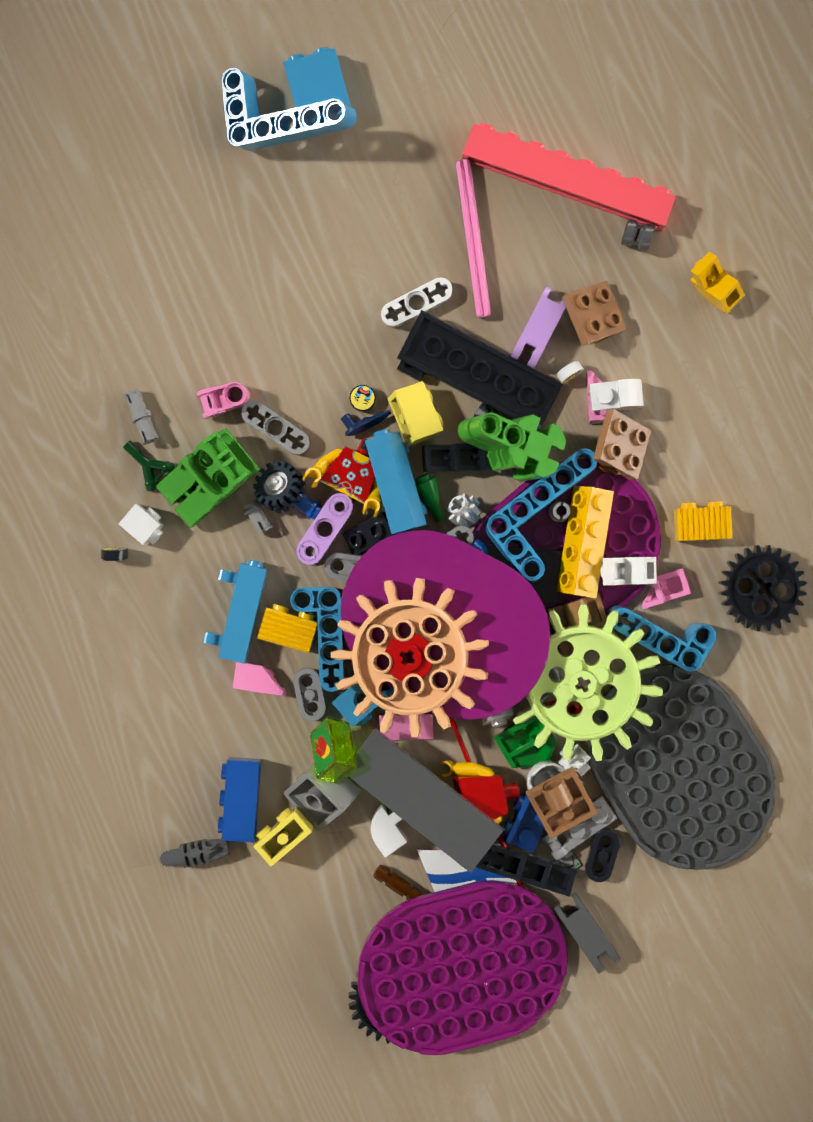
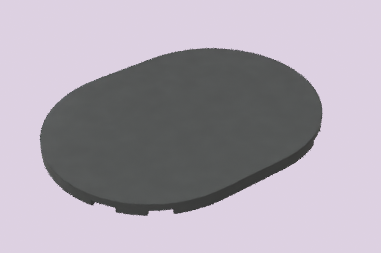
M656 665L653 668L643 669L640 671L641 684L656 685L663 689L662 696L640 695L636 706L638 710L647 713L653 719V724L647 726L641 724L633 717L628 719L621 727L629 736L632 747L628 750L620 744L614 733L600 738V744L603 749L601 761H596L594 758L592 744L588 740L586 748L587 754L591 757L588 762L593 777L629 835L651 857L669 866L687 870L711 869L730 863L746 853L758 841L772 815L775 803V776L769 757L733 699L713 679L698 671L689 672L676 665ZM612 685L603 696L606 698L614 697L617 693L616 687ZM597 710L592 717L595 722L604 723L608 719V714L604 710Z

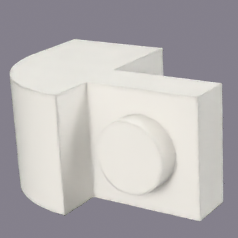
M622 379L589 384L591 412L610 409L619 411L644 407L641 379Z
M656 557L603 558L601 566L603 585L657 584Z
M382 803L373 815L371 835L384 857H387L407 843V837L397 824L402 818L392 810L388 811Z

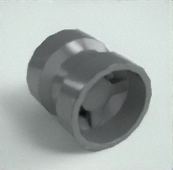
M628 219L621 245L628 247L634 245L639 250L647 252L655 226L650 224L640 225L636 220ZM639 228L638 234H637V237H636V241H634L635 236H636V233H637V229Z

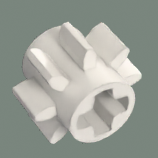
M465 493L454 497L447 509L452 514L449 520L456 526L459 524L461 526L475 524L482 512L477 507L480 502L474 496L469 497Z
M576 744L573 747V754L570 760L567 761L562 758L558 763L565 770L573 766L575 771L580 776H583L591 768L587 764L591 757ZM563 749L559 752V754H560L562 757H563Z

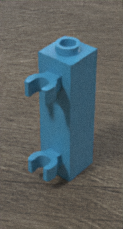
M389 429L374 432V438L366 440L365 443L391 534L427 525L424 516L428 514L426 504L420 503L406 454L410 452L409 447H407L406 442H403L400 432L390 433Z
M248 559L247 564L240 563L238 573L220 569L218 580L233 583L235 588L224 635L208 631L204 635L203 643L221 646L218 658L243 664L248 660L269 569L263 568L264 563Z

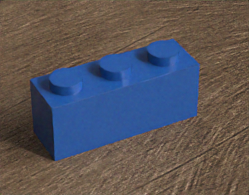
M229 757L227 764H222L221 779L226 780L225 790L220 791L219 805L224 806L223 817L218 819V833H222V841L254 843L256 840L261 759Z

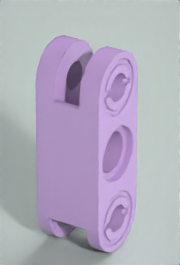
M546 286L510 356L518 360L526 343L535 347L527 366L533 369L566 308L563 300L558 304L548 299L551 290L549 286Z
M342 493L332 495L299 542L297 556L302 563H319L352 515L354 505L347 495ZM339 502L345 505V509L341 512L335 509L336 504ZM322 522H329L333 527L332 533L327 537L321 536L318 532V527ZM310 546L315 549V554L311 557L306 553V549Z

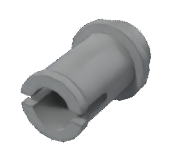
M256 499L243 508L245 510L244 515L247 514L259 535L273 527L261 507L263 504L259 503Z
M562 501L554 502L549 508V516L555 522H564L568 519L571 512L569 505ZM558 507H562L564 509V514L562 517H560L556 512Z

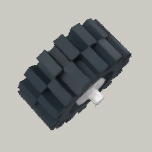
M278 460L274 461V466L268 463L266 464L267 470L261 468L259 472L262 475L261 477L256 475L255 480L258 483L253 484V488L256 490L254 494L258 500L269 510L276 513H281V510L288 512V506H291L293 509L297 507L294 502L296 500L301 502L303 498L299 495L305 494L306 491L302 487L306 486V482L302 480V474L286 461H282V463Z

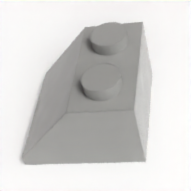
M314 762L282 794L295 807L297 806L310 823L320 831L344 812L361 791L334 762L330 763L320 774H317L316 763Z

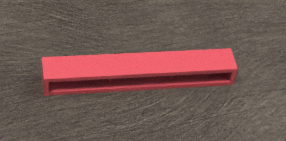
M480 123V125L473 124L462 156V160H470L471 164L619 217L636 220L639 224L654 225V229L662 231L666 226L676 195L670 194L671 191L665 187L656 186L653 188L645 185L646 182L640 178L631 177L628 179L620 176L621 173L615 169L606 168L603 170L597 168L592 161L572 159L567 152L547 150L543 144L536 141L527 143L511 132L499 133L495 131L493 126L486 123Z

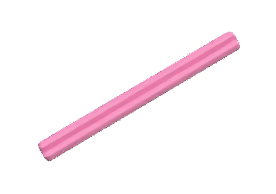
M470 160L457 161L456 168L476 316L478 318H486L491 315L471 162Z

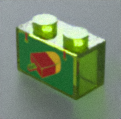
M331 717L325 718L310 733L316 777L320 780L340 784L357 768L349 722Z

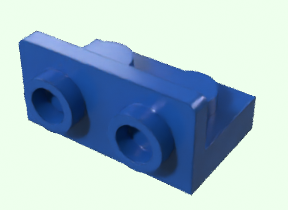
M525 791L523 796L519 795L513 806V810L516 811L512 821L509 819L506 821L502 834L505 835L504 842L506 844H513L533 854L545 828Z

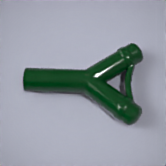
M131 440L123 446L142 466L145 487L149 492L156 489L155 485L161 476L175 469L174 463L169 461L149 459ZM152 469L163 471L154 480Z

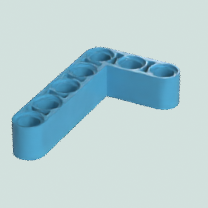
M236 68L228 69L222 77L228 140L231 144L248 151L347 130L355 124L357 119L356 110L337 99L259 116L255 79ZM342 110L341 117L337 119L339 111ZM318 115L317 122L313 125V120ZM294 121L293 127L289 130L291 122ZM270 126L269 133L266 135L267 128Z
M581 449L558 465L556 472L541 478L493 514L487 522L486 533L511 567L525 577L529 583L538 581L544 574L545 567L540 557L519 532L518 528L590 475L597 465V461L593 460L594 452L592 450ZM577 458H587L590 461V468H580L577 464ZM565 473L569 477V484H559L556 481V474ZM544 489L548 494V499L545 501L537 500L534 496V491ZM515 505H523L527 510V515L517 517L513 513V507ZM494 521H501L505 524L506 530L501 534L495 533L491 528V524ZM511 542L519 543L522 547V553L519 555L511 554L508 551V544ZM528 563L535 564L538 567V575L535 577L528 576L524 571L525 565Z

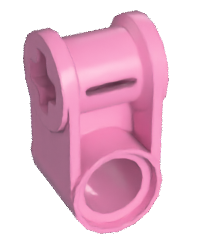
M237 382L210 387L196 392L203 406V419L213 418L242 408L250 400L249 390ZM240 388L243 392L242 399L238 402H232L230 398L231 392L234 389Z

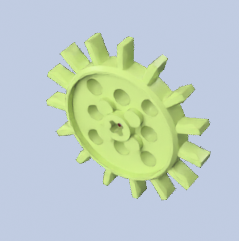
M586 603L580 604L578 610L579 625L564 628L559 614L554 609L549 611V621L553 625L555 633L550 635V651L545 669L537 684L527 695L530 707L519 711L513 718L515 724H519L536 715L545 726L536 736L534 745L537 748L546 743L549 735L554 732L566 738L563 747V760H570L575 740H590L594 758L596 761H601L603 749L600 744V738L614 733L620 744L628 750L632 747L629 736L621 728L628 719L633 717L641 724L647 726L653 724V719L647 713L638 710L636 706L640 695L652 697L663 695L661 687L642 685L640 678L641 670L653 668L660 661L658 656H649L642 660L635 659L630 648L644 636L645 633L641 628L633 631L624 641L612 633V629L618 621V611L612 610L603 628L588 625L589 611ZM563 641H568L572 643L574 650L569 655H562L558 651V645ZM586 651H597L600 655L599 660L594 664L587 663L584 660ZM616 658L622 659L626 664L625 669L621 672L612 671L610 669L612 660ZM553 667H561L565 671V676L562 680L556 681L550 677L549 672ZM579 677H583L584 680H590L587 688L584 689L582 685L577 687ZM606 684H612L616 687L617 693L612 698H606L601 693L602 687ZM544 693H553L557 699L556 703L552 706L544 705L541 701V696ZM572 701H577L583 708L579 714L573 715L568 712L567 705ZM604 710L608 714V719L604 723H597L593 720L592 716L595 711Z

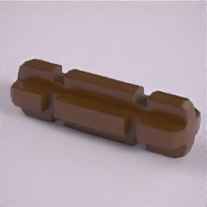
M379 865L373 874L376 880L381 883L385 882V886L400 896H406V900L422 895L419 889L414 886L410 887V883L394 872L390 873L389 869L383 865Z

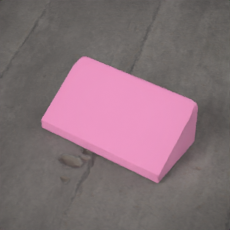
M433 712L420 714L422 729L419 737L412 738L409 715L395 714L393 726L389 732L383 734L390 740L433 739ZM379 714L380 725L385 714Z

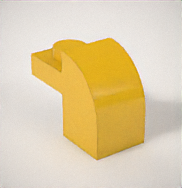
M710 251L691 270L693 277L690 281L694 287L712 305L725 314H728L745 296L739 281L723 271L717 256Z

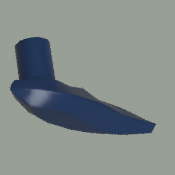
M388 410L363 418L357 423L349 413L345 414L340 419L348 429L345 432V436H354L374 427L387 418L391 411Z

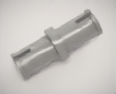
M134 389L125 393L124 398H126L132 413L131 421L136 424L143 445L150 444L158 440L159 437L151 421V411L147 410L140 389Z

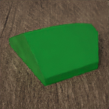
M536 715L523 723H513L493 737L511 768L533 767L538 762L550 760L557 741L552 733L541 747L537 748L534 745L537 734L545 727Z

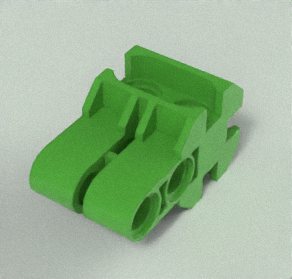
M486 413L465 419L458 426V435L461 440L488 452L487 457L494 471L502 473L503 470L516 468L512 479L519 482L544 478L556 472L559 462L548 458L550 449L555 447L564 450L566 444L561 427L552 423L549 428L537 430L541 418L533 414L508 420L495 413Z
M227 428L222 429L220 432H214L196 446L197 449L191 454L186 455L178 463L177 467L156 486L171 506L187 496L175 508V511L189 528L198 524L218 505L235 494L241 488V485L252 479L260 470Z

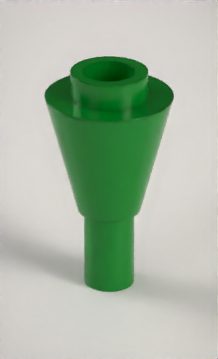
M426 473L417 477L415 485L418 495L430 507L436 523L445 520L446 517L440 505L437 476H431L430 473Z

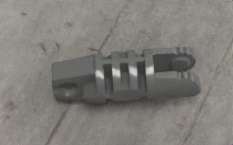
M203 839L180 844L177 849L163 852L159 861L166 867L183 865L184 868L211 863V861L230 855L228 841H222V839Z

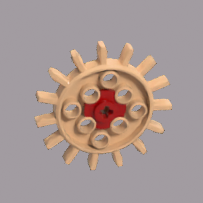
M416 578L413 585L412 600H399L393 581H385L384 591L389 604L376 609L369 598L359 595L356 599L360 607L369 616L362 626L359 627L351 621L339 620L338 626L343 631L355 635L356 638L353 651L336 650L331 652V658L352 660L355 675L342 679L336 684L338 690L349 689L355 684L360 685L366 698L356 706L353 712L356 716L366 713L373 703L386 710L380 725V732L382 733L389 732L393 726L395 714L409 715L412 738L419 737L422 729L420 714L430 711L435 714L438 724L443 729L451 726V723L442 705L451 698H454L463 707L468 709L473 708L475 705L474 701L459 689L465 676L475 680H486L488 678L487 672L468 667V652L488 647V640L478 639L473 642H466L461 630L464 625L472 622L478 614L475 610L465 612L457 620H454L445 611L455 592L451 588H447L441 594L437 604L434 605L423 601L425 579ZM430 617L434 618L438 623V629L434 633H429L425 629V622ZM403 622L411 627V634L407 638L401 637L398 632V628ZM377 627L381 628L385 634L384 640L381 643L375 642L372 638V632ZM433 645H439L443 650V656L440 660H434L430 656V648ZM413 651L414 654L412 657L413 659H415V662L413 661L407 663L406 661L408 657L405 655V653ZM381 654L386 655L390 661L389 667L386 670L380 669L377 665V658ZM438 672H443L447 675L448 683L445 687L437 686L434 681L435 675ZM411 677H417L421 682V688L418 692H413L408 687V681ZM386 681L394 686V694L391 697L385 696L382 692V685Z

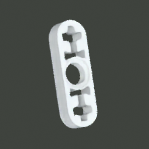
M436 278L387 303L381 311L383 323L390 328H396L418 317L421 310L428 312L447 302L452 295L451 283L445 278ZM435 285L446 286L445 296L441 297L440 294H436L431 297L434 303L429 304L428 297L423 291L428 289V293L431 294L436 290ZM421 296L425 302L423 308L420 310L412 309L409 306L411 297ZM404 301L405 308L410 315L405 316L404 311L397 315V321L394 322L392 318L387 320L388 310L391 308L394 311L402 309L399 303Z

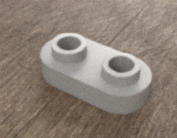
M343 552L332 553L325 562V571L333 579L347 581L350 572L363 555ZM335 561H342L344 564L343 569L337 570L334 567Z
M303 668L296 673L293 680L299 712L304 719L316 721L326 711L323 688L320 685L318 672L312 668ZM303 677H311L312 684L310 686L304 685ZM315 702L318 705L317 711H310L308 704Z

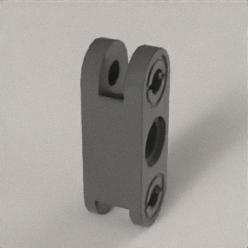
M575 892L571 895L576 904L574 907L566 912L559 905L555 906L554 909L590 963L600 974L606 969L599 960V956L606 952L614 963L621 958Z

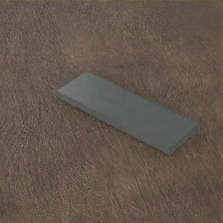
M376 728L343 770L347 776L470 873L504 830L503 827Z

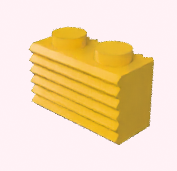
M723 501L707 502V507L697 508V503H680L681 508L674 509L675 541L732 539L731 506L724 507Z
M274 604L273 608L266 607L257 639L310 653L318 627V621H314L315 615L299 612L297 616L288 613V607Z

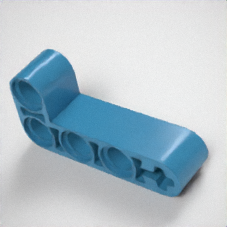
M335 587L299 588L291 595L290 602L292 607L299 612H317L320 685L326 691H337L336 684L345 679L344 660L328 659L324 654V649L327 645H334L338 650H344L343 630L338 626L336 632L328 633L325 631L323 623L327 618H333L339 623V620H341L342 595ZM332 591L336 594L337 602L334 606H326L323 603L322 598L325 592ZM300 592H305L310 596V603L307 607H300L296 603V596ZM324 663L328 665L340 664V668L334 667V676L340 679L335 682L334 686L330 685V681H325V677H328L330 674V667L324 668Z
M613 606L606 612V616H608L612 610H616L622 618L631 622L627 626L617 621L613 627L615 631L626 637H629L640 626L646 625L648 629L647 635L637 643L689 672L696 671L701 667L716 640L714 628L701 622L690 624L682 638L679 639L627 608ZM704 628L706 636L702 641L698 642L696 634L698 630ZM668 638L670 647L662 652L660 644L662 640ZM691 651L692 661L684 665L683 656Z

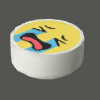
M574 361L562 368L557 373V377L564 384L581 374L584 368L579 361Z

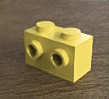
M423 381L395 390L387 398L407 447L433 439L443 431V420L440 414L435 411L432 403V394L425 387Z
M297 806L292 810L286 808L276 817L278 822L271 828L266 825L255 835L258 839L253 847L270 867L313 830L314 826Z

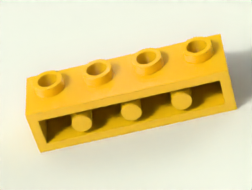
M585 486L573 487L570 505L571 512L568 517L556 592L597 598L614 491Z

